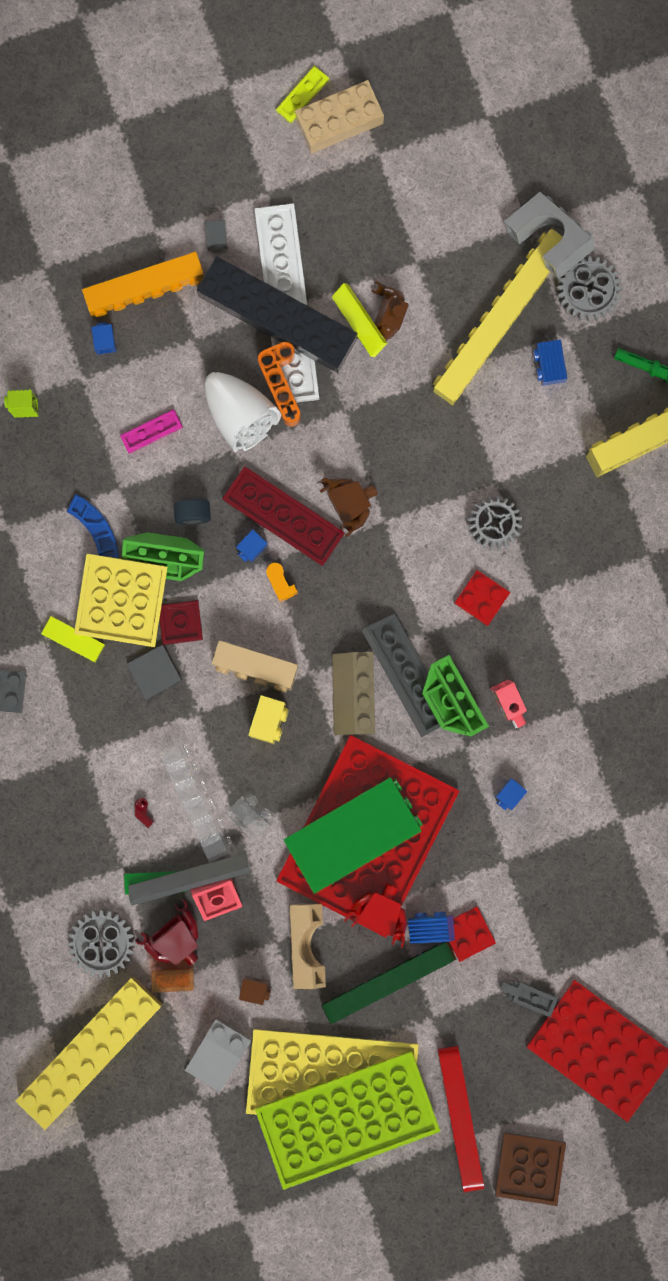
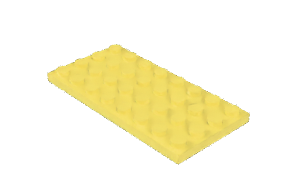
M254 1029L246 1114L257 1115L255 1112L257 1107L412 1051L417 1065L418 1044Z

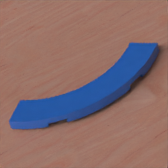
M75 494L67 513L77 518L91 533L98 555L120 559L117 542L108 522L92 504Z

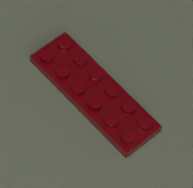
M246 466L243 467L222 498L224 502L322 567L345 535V532Z

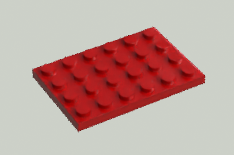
M575 980L556 1004L551 1018H546L526 1046L626 1122L630 1120L668 1066V1049Z

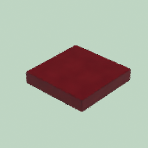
M199 600L162 604L160 626L163 645L203 640Z

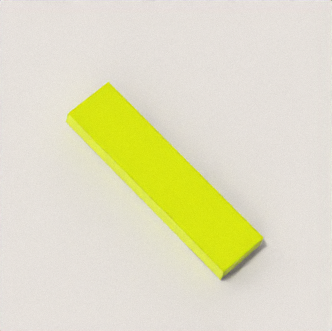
M343 283L332 296V299L352 329L358 333V338L369 355L376 357L387 345V342L350 286Z

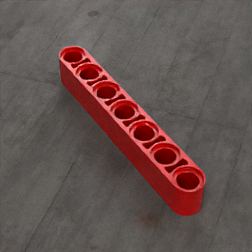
M458 1046L438 1049V1056L440 1058V1067L463 1192L484 1189L459 1048Z

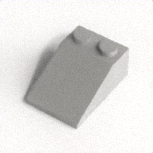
M217 1017L185 1071L220 1092L252 1038Z

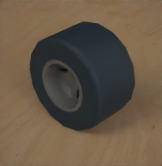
M189 499L174 503L175 523L195 525L211 521L210 502L205 499Z

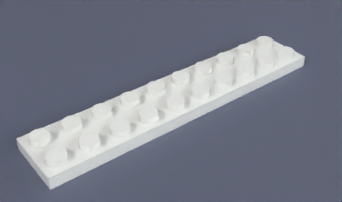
M294 204L254 208L264 282L307 305ZM271 337L272 346L281 343L280 341ZM284 349L280 354L283 357H288L291 351ZM295 350L293 362L281 367L296 403L319 400L315 361ZM276 375L277 383L281 380L278 375ZM285 393L279 395V400L282 402L289 398Z

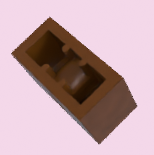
M245 975L239 1000L263 1005L265 1000L269 1001L272 986H268L269 980Z

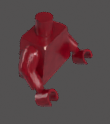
M182 900L185 904L183 909H178L177 904H175V909L182 913V915L178 913L150 938L147 933L142 932L141 935L145 938L144 942H140L138 938H135L136 944L144 945V949L154 960L165 963L172 962L175 965L179 964L183 959L188 965H192L197 961L198 956L193 951L198 947L196 942L199 937L198 926L192 913L187 911L188 904L185 900Z

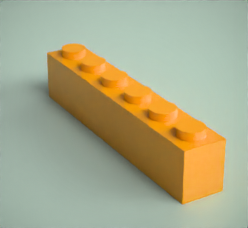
M193 252L84 288L82 292L91 316L102 317L107 314V311L113 309L120 311L125 309L128 304L138 305L143 303L146 298H159L164 295V292L170 290L171 292H177L183 289L182 286L188 284L191 286L198 285L202 282L204 273L197 253Z

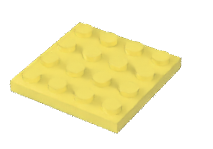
M87 553L74 634L155 647L168 567Z

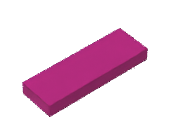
M172 409L121 434L120 437L130 454L183 428L175 410Z

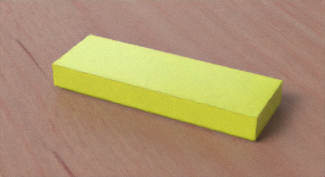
M313 66L278 106L276 112L289 123H292L295 120V110L307 106L329 81V77Z
M50 616L41 634L96 663L105 644L89 636L74 634V628Z

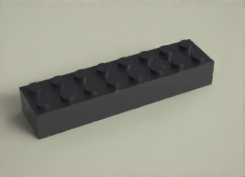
M218 256L215 257L197 289L199 298L281 343H291L294 350L336 373H339L358 339L357 332Z

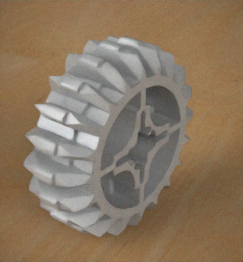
M489 496L488 503L483 498L481 499L482 506L476 503L474 507L477 511H470V514L474 517H469L468 522L474 524L469 525L468 530H475L470 536H478L475 541L476 544L481 540L484 541L482 548H485L487 543L490 544L489 550H493L494 544H496L498 550H501V543L507 548L509 547L507 540L514 543L516 540L512 535H520L519 531L515 529L522 528L521 524L516 523L521 521L522 517H515L519 513V509L512 511L515 504L511 503L507 506V498L504 499L503 503L500 502V496L496 497L495 502H493L492 496ZM490 508H500L506 514L497 515ZM485 511L488 521L482 527H479V516ZM492 519L501 520L497 528H495V525L494 527L489 526ZM510 519L511 529L505 536L502 524ZM493 531L499 539L489 538L483 533Z

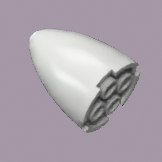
M212 372L206 377L205 393L209 410L218 430L234 452H237L239 449L247 451L268 436L267 432L273 424H278L281 418L278 408L250 384L220 372Z

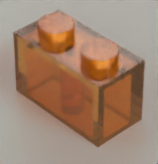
M195 968L153 969L151 971L152 993L194 991Z

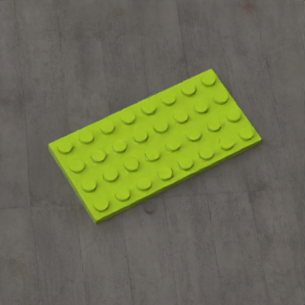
M412 1051L255 1108L283 1190L441 1132Z

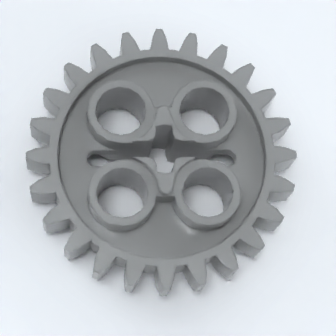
M589 256L587 261L583 258L562 276L563 278H559L558 283L561 285L557 286L556 290L562 293L558 294L557 298L564 299L560 305L568 306L565 312L567 313L572 310V317L578 314L580 321L586 316L587 322L590 321L592 316L598 321L599 314L605 318L607 315L606 311L612 313L613 308L611 306L616 307L618 305L616 300L621 298L618 292L622 290V287L617 286L620 284L621 279H615L618 272H611L613 265L607 268L606 260L601 264L599 263V257L594 262L592 257ZM583 273L587 276V280H580L577 275ZM597 279L605 280L606 285H599ZM588 285H589V286H592V287H591V290H592L591 292H588V291H587V290H588V288H587ZM578 292L581 294L582 298L575 299L572 293ZM597 297L600 299L601 304L596 305L591 299Z
M104 910L100 911L99 916L95 911H92V918L85 914V922L79 919L77 922L80 926L72 927L76 933L69 934V937L74 939L68 943L69 946L74 948L69 951V954H75L72 962L79 961L77 968L85 967L84 974L91 970V977L96 972L99 973L100 978L103 977L104 972L110 977L112 974L111 970L117 974L119 973L118 966L126 967L123 962L124 960L131 961L128 954H133L134 950L130 949V946L135 945L136 942L130 941V938L135 935L128 934L131 926H124L126 919L121 922L119 921L120 914L113 918L112 911H109L107 916ZM101 925L104 926L103 942L107 944L102 949L103 962H100L101 947L97 945V942L101 940ZM88 928L96 930L97 935L94 939L87 936ZM109 928L116 929L117 937L115 939L108 937L107 930ZM90 948L96 952V958L93 960L89 959L86 955L87 950ZM108 949H114L117 952L116 959L108 958Z

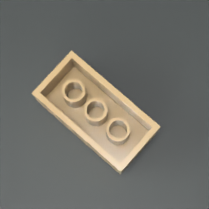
M368 80L295 110V119L311 154L382 125L384 122L383 112Z
M223 641L218 642L212 665L216 667L215 670L219 673L228 675L229 672L235 673L236 678L245 681L249 677L255 679V684L267 687V684L275 685V690L284 693L287 690H292L299 668L297 664Z

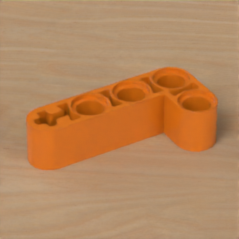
M282 342L260 352L258 362L284 423L287 426L293 427L300 422V410L281 367L293 362L295 350L291 343ZM284 349L291 351L288 357H283L280 353ZM265 357H270L273 361L270 365H264L262 360ZM278 375L281 380L278 383H272L270 378ZM285 393L289 398L282 402L278 400V396ZM289 406L292 414H295V418L292 420L288 417L287 408Z

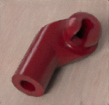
M139 798L134 804V816L144 826L149 828L155 821L147 814L148 801L145 798Z

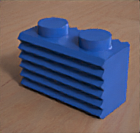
M561 340L537 343L536 349L533 350L534 361H538L539 369H536L537 380L541 381L542 386L565 383L568 378Z
M446 911L434 912V916H427V913H415V917L408 919L410 943L449 942L455 940L453 915H446Z

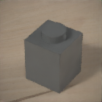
M225 220L206 221L205 230L208 250H212L213 253H220L224 249H228Z

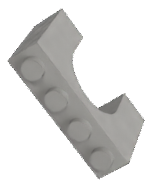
M541 192L536 194L504 221L506 232L518 244H521L535 231L543 227H557L564 232L561 241L542 256L545 268L557 279L595 249L594 237L591 232L583 230L576 219H571L562 207L558 208L551 197L545 196Z

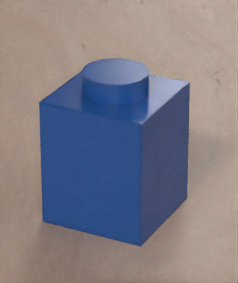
M101 322L91 327L94 349L97 355L117 352L112 324Z
M252 529L236 546V549L239 551L237 555L244 562L249 560L252 563L264 551L268 543Z
M510 778L495 796L498 800L496 804L504 811L507 808L513 810L528 791Z

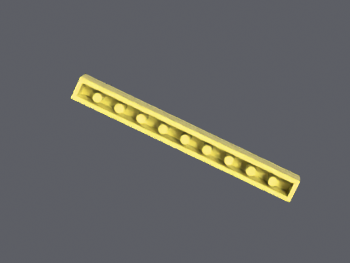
M552 228L548 233L544 232L538 240L539 246L536 249L532 248L526 256L528 261L525 265L521 263L515 271L517 276L513 281L509 279L505 284L503 295L501 297L498 295L491 304L493 306L490 312L486 311L480 319L481 325L478 329L474 327L468 335L470 340L467 344L462 343L456 353L459 355L455 360L450 359L445 366L447 370L443 376L439 375L433 383L435 386L434 393L451 405H454L550 272L545 268L542 256L561 241L562 235Z

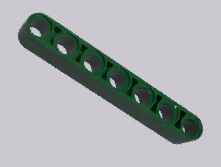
M441 942V945H435L422 952L421 955L418 954L404 961V964H399L385 971L386 973H381L367 980V983H362L350 989L348 993L344 992L331 999L330 1002L323 1003L321 1007L329 1023L333 1024L456 960V957L449 943Z

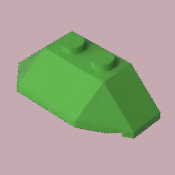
M147 532L123 539L122 559L167 566L166 579L183 581L203 569L204 549L188 538Z
M450 655L431 664L422 695L441 729L471 737L488 728L489 726Z

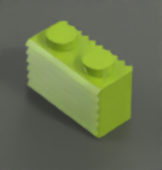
M18 389L16 391H7V396H4V405L14 418L39 416L38 398L31 389L28 391L26 389L24 391L22 389L20 391Z

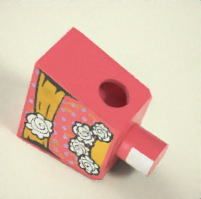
M506 680L490 688L504 718L512 720L515 728L525 725L526 721L522 714L527 710L514 682ZM514 703V708L510 710V705Z

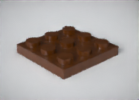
M504 1132L495 1197L557 1206L566 1142Z

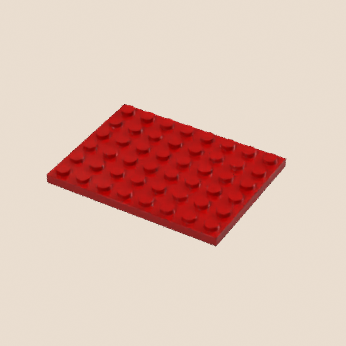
M350 735L304 827L391 777L392 781L396 779L402 790L399 793L402 798L407 797L412 806L409 810L412 815H417L423 825L420 827L421 832L315 894L291 853L276 882L344 917L350 913L355 902L367 893L373 894L375 891L383 895L387 884L398 888L394 900L401 903L402 907L459 790ZM357 922L363 927L385 938L387 937V934L380 932L374 928H371L363 923Z

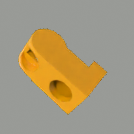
M279 563L268 565L266 569L267 577L279 602L297 595L298 592L295 585L288 586L284 578L283 567Z

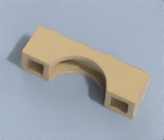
M322 904L290 905L294 989L326 987L325 966L315 959L311 950L312 935L319 926L323 925Z

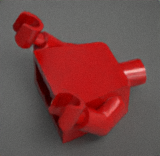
M387 884L383 895L374 891L373 894L367 893L358 899L350 913L343 920L346 922L348 918L352 919L353 924L351 927L357 922L363 923L392 936V945H394L395 940L401 942V948L404 945V935L407 926L405 910L401 907V903L394 900L398 888Z

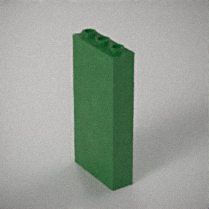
M391 777L283 839L314 894L421 832L420 827L423 825L418 816H413L409 809L412 806L407 797L402 798L399 793L402 788L396 779L392 781Z

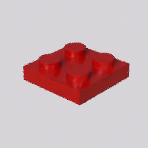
M477 570L454 604L488 626L511 592Z
M477 906L453 918L455 940L449 941L459 962L496 944Z

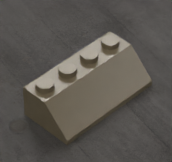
M373 652L332 654L334 735L375 734Z

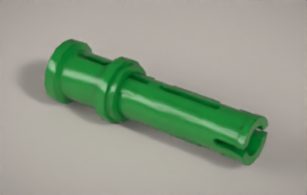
M620 347L618 348L614 360L644 370L651 377H659L668 383V366L660 363V360L652 361Z

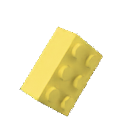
M261 696L249 736L271 744H275V741H280L283 731L280 725L282 721L286 722L289 712L286 704Z

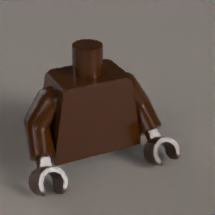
M375 281L374 283L378 285V288L375 291H371L379 296H384L374 324L387 341L399 331L409 304L404 302L405 296L402 291L386 287V285Z
M323 478L317 482V484L321 483L324 488L319 490L321 493L328 490L327 495L343 523L340 530L345 528L348 531L345 537H348L353 531L364 526L371 509L368 499L378 495L373 484L362 489L358 481L354 482L352 479Z

